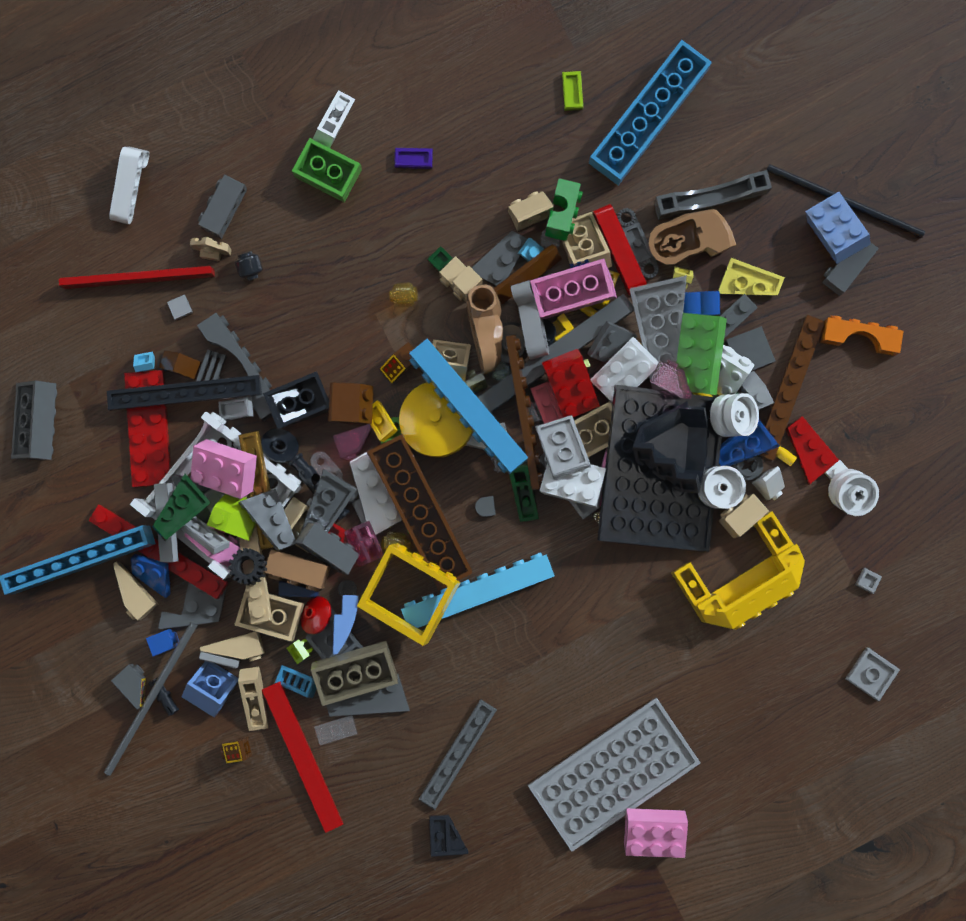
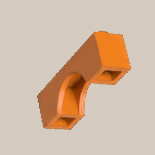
M830 316V318L828 317L824 320L820 343L840 346L848 336L859 334L872 341L876 353L896 356L901 351L904 331L898 330L896 326L880 327L878 323L874 322L863 324L857 319L846 321L841 320L842 317Z

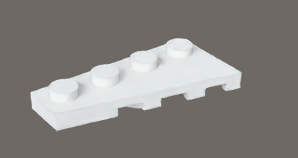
M364 453L350 461L352 474L370 537L372 538L402 521V518L368 454Z

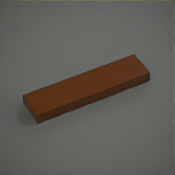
M551 244L493 288L501 304H504L513 297L512 285L537 279L562 260L555 245Z

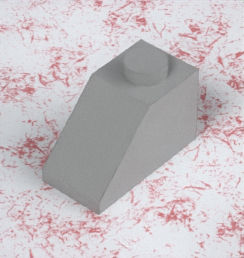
M754 371L750 372L740 388L742 393L753 397L758 410H761L773 404L774 401L763 381Z

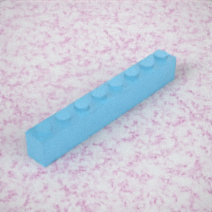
M542 553L530 556L531 560L525 563L523 559L512 563L514 567L507 570L505 566L494 570L496 574L488 576L487 573L477 576V581L472 583L469 580L461 582L442 619L554 577L555 575L547 554L542 556ZM447 588L440 590L441 594L434 597L432 593L422 597V602L416 603L413 600L405 603V608L401 609L405 621L417 628L427 625Z

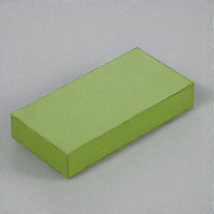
M581 71L562 72L564 111L583 110Z

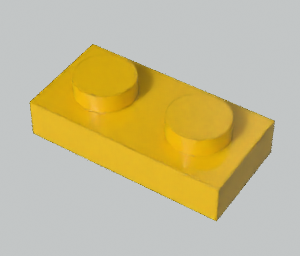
M377 400L373 403L372 424L370 425L381 442H385L398 430L382 403Z

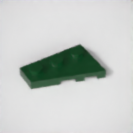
M184 474L152 527L166 541L210 505L211 502L192 480Z

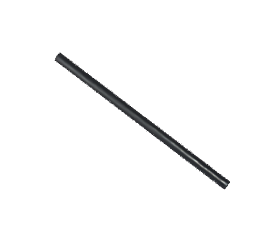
M771 164L767 167L768 172L829 198L836 193ZM843 196L848 205L853 209L920 238H923L925 234L924 230Z

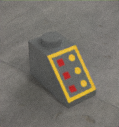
M129 664L111 681L138 710L145 702L146 677L143 675L144 671L139 665Z

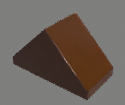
M165 350L159 369L196 380L201 361L181 353Z

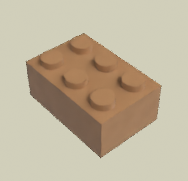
M271 550L266 565L267 571L264 572L269 573V578L275 580L286 578L289 584L300 586L303 583L306 584V589L319 591V589H325L331 567Z

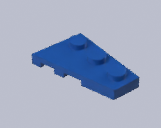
M758 420L755 431L749 436H732L721 444L719 464L721 466H731L780 447V445L762 422Z

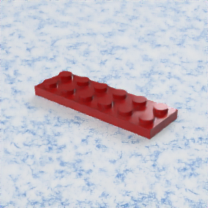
M163 370L124 373L125 389L165 385ZM167 406L127 409L132 487L154 486V484H159L171 469Z

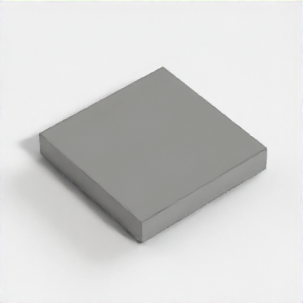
M866 647L845 679L879 702L900 669Z

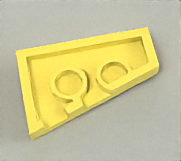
M730 258L718 291H720V294L777 296L785 277Z

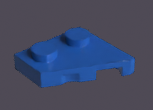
M134 554L131 557L132 574L161 596L167 598L171 594L168 563Z

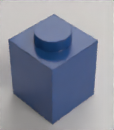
M172 629L146 638L152 656L175 649L179 642L177 633L173 632Z

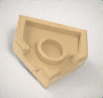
M203 237L201 241H199V238H192L190 241V246L193 250L200 251L202 259L220 261L221 254L231 256L232 249L226 243L220 242V245H218V242L209 237Z

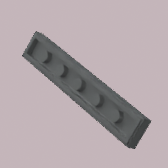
M480 699L421 794L420 801L434 810L437 808L497 711L496 708Z

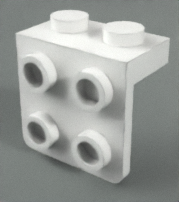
M723 345L717 394L733 395L736 394L746 380L754 364L748 358L740 356L731 347Z

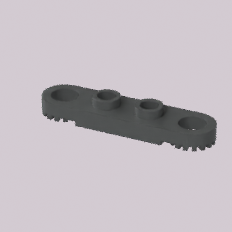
M623 208L618 212L617 218L644 278L653 279L658 274L659 266L650 251L649 243L634 211ZM622 214H629L631 221L628 223L622 222ZM652 265L654 273L647 274L644 272V266Z

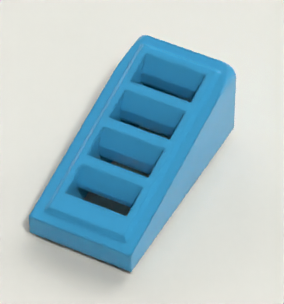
M281 666L275 683L281 681L282 686L307 698L314 697L317 688L313 677L287 666ZM289 672L290 674L285 683L283 682L284 678L286 676V673ZM294 675H296V679H295L294 684H293V686H292V685H291V682H292V680H293ZM303 678V683L301 685V688L299 689L298 686L300 684L301 679Z

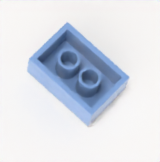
M840 192L835 193L805 211L807 222L836 264L870 245V234Z

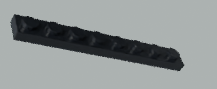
M260 375L109 390L107 391L108 410L262 395Z

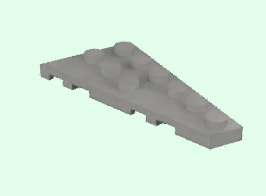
M687 275L630 288L642 345L660 363L649 375L652 389L669 392L673 390Z

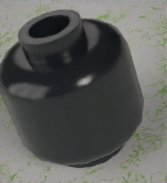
M252 251L238 255V259L235 260L239 276L241 278L247 277L248 281L258 278V273L263 270L259 256L253 254Z

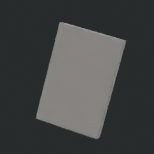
M572 415L535 427L553 479L591 467Z

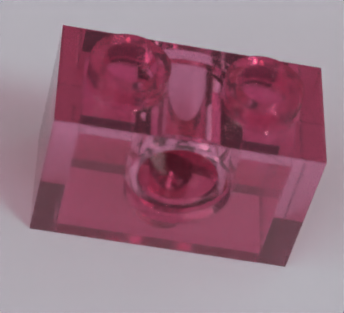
M370 521L344 531L349 544L355 547V552L360 554L356 560L359 567L383 557V551Z

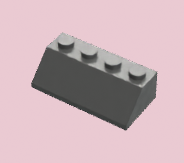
M36 380L16 383L11 459L51 460L54 451L52 442L55 433L56 383Z

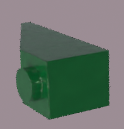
M526 460L509 474L520 522L539 519L535 490H532Z

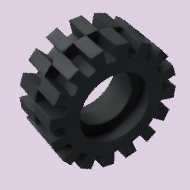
M243 548V551L238 550V554L232 555L234 559L229 560V563L232 564L228 566V569L231 570L229 574L233 576L232 579L248 586L262 581L260 578L265 577L263 572L267 571L265 567L267 561L264 560L265 557L261 553L250 548ZM246 560L254 562V570L250 574H244L241 569L243 562Z

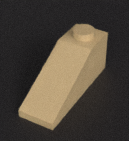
M115 562L113 566L124 606L128 609L126 613L133 620H142L159 604L121 562Z
M256 631L200 647V650L203 652L239 659L249 658L250 661L260 659V654L265 653L260 632Z
M260 668L240 669L238 684L249 731L267 729L269 726L265 696L262 692L263 682Z

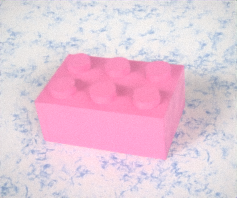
M205 439L193 446L190 479L195 484L242 499L253 491L257 456Z
M626 808L624 835L626 856L685 858L688 829L686 812L680 810Z

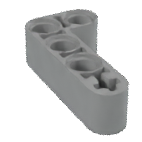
M530 280L512 285L511 291L519 308L529 359L532 360L549 355L544 322L539 316Z

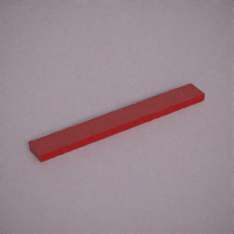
M211 266L66 277L58 280L59 286L63 289L209 278L215 277V270Z
M281 681L263 688L262 692L325 833L344 824Z

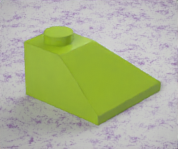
M224 494L213 507L207 525L249 541L256 522L251 520L247 511L238 503L248 498L243 497L239 499Z

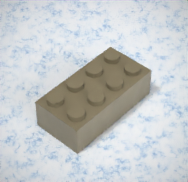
M387 641L319 660L311 664V673L322 706L398 684V675Z

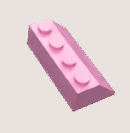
M605 259L530 281L539 316L542 319L617 298Z

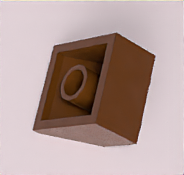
M331 382L328 421L351 425L372 424L373 386L358 383Z

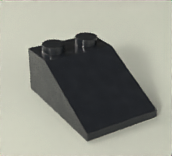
M317 371L263 393L278 429L329 412V399Z

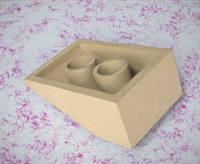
M590 212L577 216L576 219L572 218L571 223L575 224L573 234L568 235L567 241L562 240L571 268L605 259L608 268L612 267L610 251L593 213Z
M611 401L574 421L588 457L608 447L612 412Z

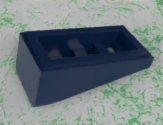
M279 581L280 597L320 596V592L292 585L285 581Z

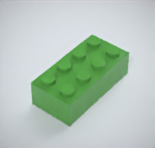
M683 313L673 390L717 395L727 318Z

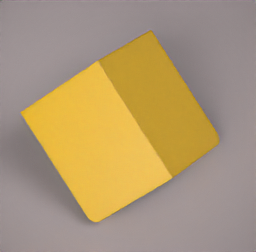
M564 313L553 322L556 328V337L553 343L574 329Z

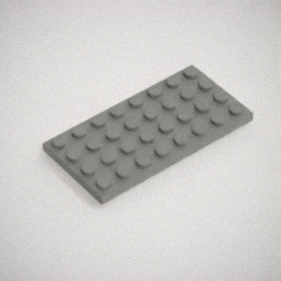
M655 697L528 784V787L572 852L625 816L626 808L635 809L699 765L700 761L659 700Z

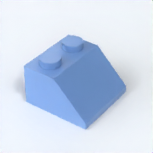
M205 661L187 683L182 698L215 717L237 685L239 678L217 664Z

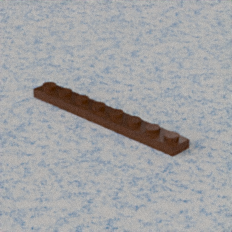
M806 315L765 425L779 445L825 321L810 315ZM779 447L757 456L773 462Z
M516 335L506 336L524 446L528 456L527 463L532 490L540 489L544 476L543 472H539L538 465L541 464L540 454L536 453L535 446L538 445L537 436L532 433L534 419L533 415H529L528 409L531 407L530 397L526 396L525 388H528L526 377L522 375L524 361L523 358L519 357L518 350H521V343L519 338L516 339Z

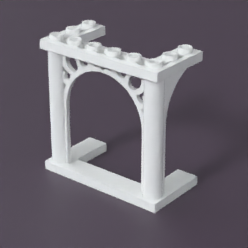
M205 412L201 417L204 420L201 431L159 484L172 483L174 492L176 486L171 476H183L184 474L188 476L190 474L194 445L205 439L218 442L219 438L224 437L227 440V446L232 447V442H234V448L237 449L238 447V450H241L238 436L241 433L234 427L229 429L225 426L226 421L216 413L212 412L209 414ZM263 452L267 473H272L267 475L268 479L274 478L278 480V486L270 489V491L276 489L281 504L284 507L295 493H299L303 488L300 485L301 481L292 474L287 475L285 473L286 469L279 463L274 465ZM154 490L146 500L135 498L130 503L143 516L157 519ZM180 529L176 532L177 538L210 563L208 567L223 579L231 577L229 574L231 570L203 553L184 536V531Z

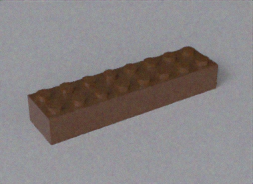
M403 434L367 451L423 560L427 563H435L440 567L439 570L444 573H452L456 580L472 574L473 572ZM432 577L438 591L447 587V585Z

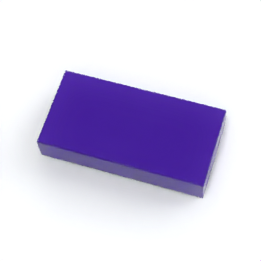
M395 148V168L432 169L433 149Z

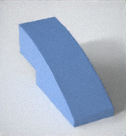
M343 595L341 615H334L332 655L338 654L351 632L357 612V595Z

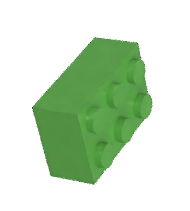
M309 138L292 173L295 178L345 203L362 168L360 163Z

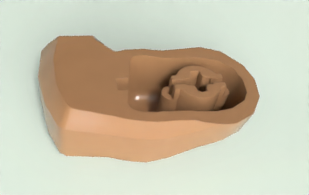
M715 209L684 214L669 222L662 223L654 228L649 238V247L652 255L656 260L666 265L676 264L687 256L697 255L702 252H706L710 257H713L736 245L731 228L725 218Z
M485 284L474 286L467 295V312L479 366L483 375L493 372L500 363L503 340L500 301L495 290Z

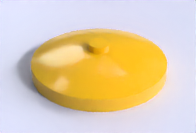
M426 382L412 390L405 398L399 414L400 430L406 442L420 454L429 457H446L461 450L472 437L473 431L470 427L465 428L459 421L461 418L457 412L452 413L447 407L448 401L444 397L441 399L434 391L436 387L432 383L428 384Z

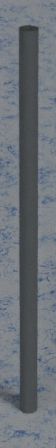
M190 622L104 771L106 775L111 776L198 626L194 622Z

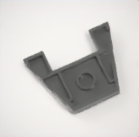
M188 583L182 615L162 611L158 629L189 626L190 622L195 624L220 622L227 586L220 598L216 599L193 584Z

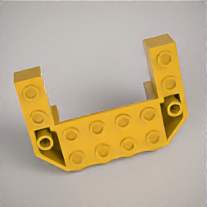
M773 511L768 512L754 524L772 556L713 593H709L691 562L671 572L702 622L737 630L745 625V621L760 616L762 614L761 611L776 606L778 604L777 601L792 596L794 594L793 591L799 588L805 560L799 546L792 543Z

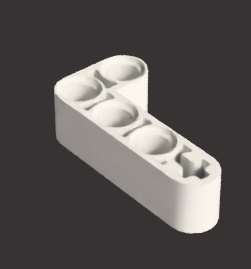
M134 147L122 148L110 208V220L125 224L132 222L141 170L148 164L149 151Z

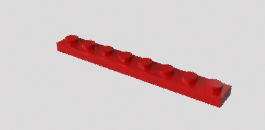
M99 504L88 520L112 536L136 528L135 525ZM154 538L155 545L138 550L148 558L160 561L158 539ZM179 552L178 561L165 562L168 563L171 572L216 599L220 598L228 585L227 581Z

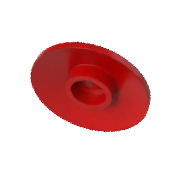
M318 596L306 603L301 615V626L306 633L314 635L325 629L331 617L329 601L324 597Z

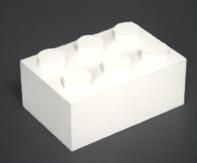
M632 337L590 380L613 403L614 385L638 387L660 363Z
M547 463L540 492L556 498L599 508L606 468L591 465L589 468L553 479Z

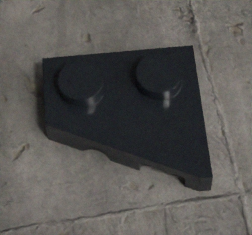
M448 814L429 815L431 857L469 854Z

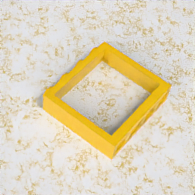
M398 543L391 544L386 549L357 607L424 646L429 643L461 582L456 580L452 573H444L439 570L440 567L435 563L425 562L421 555L406 551L407 547L404 545L402 546ZM393 554L448 586L424 632L370 600Z

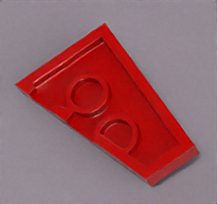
M803 416L786 428L794 450H796L799 457L800 465L806 475L808 485L839 461Z

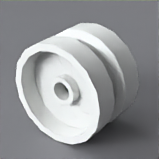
M741 393L720 395L715 398L710 410V421L718 435L722 437L749 436L755 431L759 420V410L752 396Z
M715 466L705 470L698 495L700 500L711 508L729 509L742 501L746 492V483L743 475L737 469L731 466Z
M845 469L837 473L831 479L828 487L831 502L837 508L853 516H861L870 512L876 506L879 498V489L876 482L871 477L854 469Z

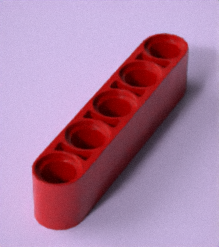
M608 204L592 211L608 246L610 256L627 293L631 295L630 288L646 285L647 283L612 205Z

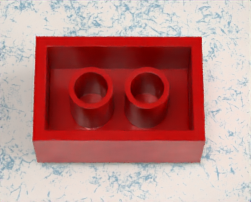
M578 349L542 362L562 418L570 415L575 417L600 407L583 357Z

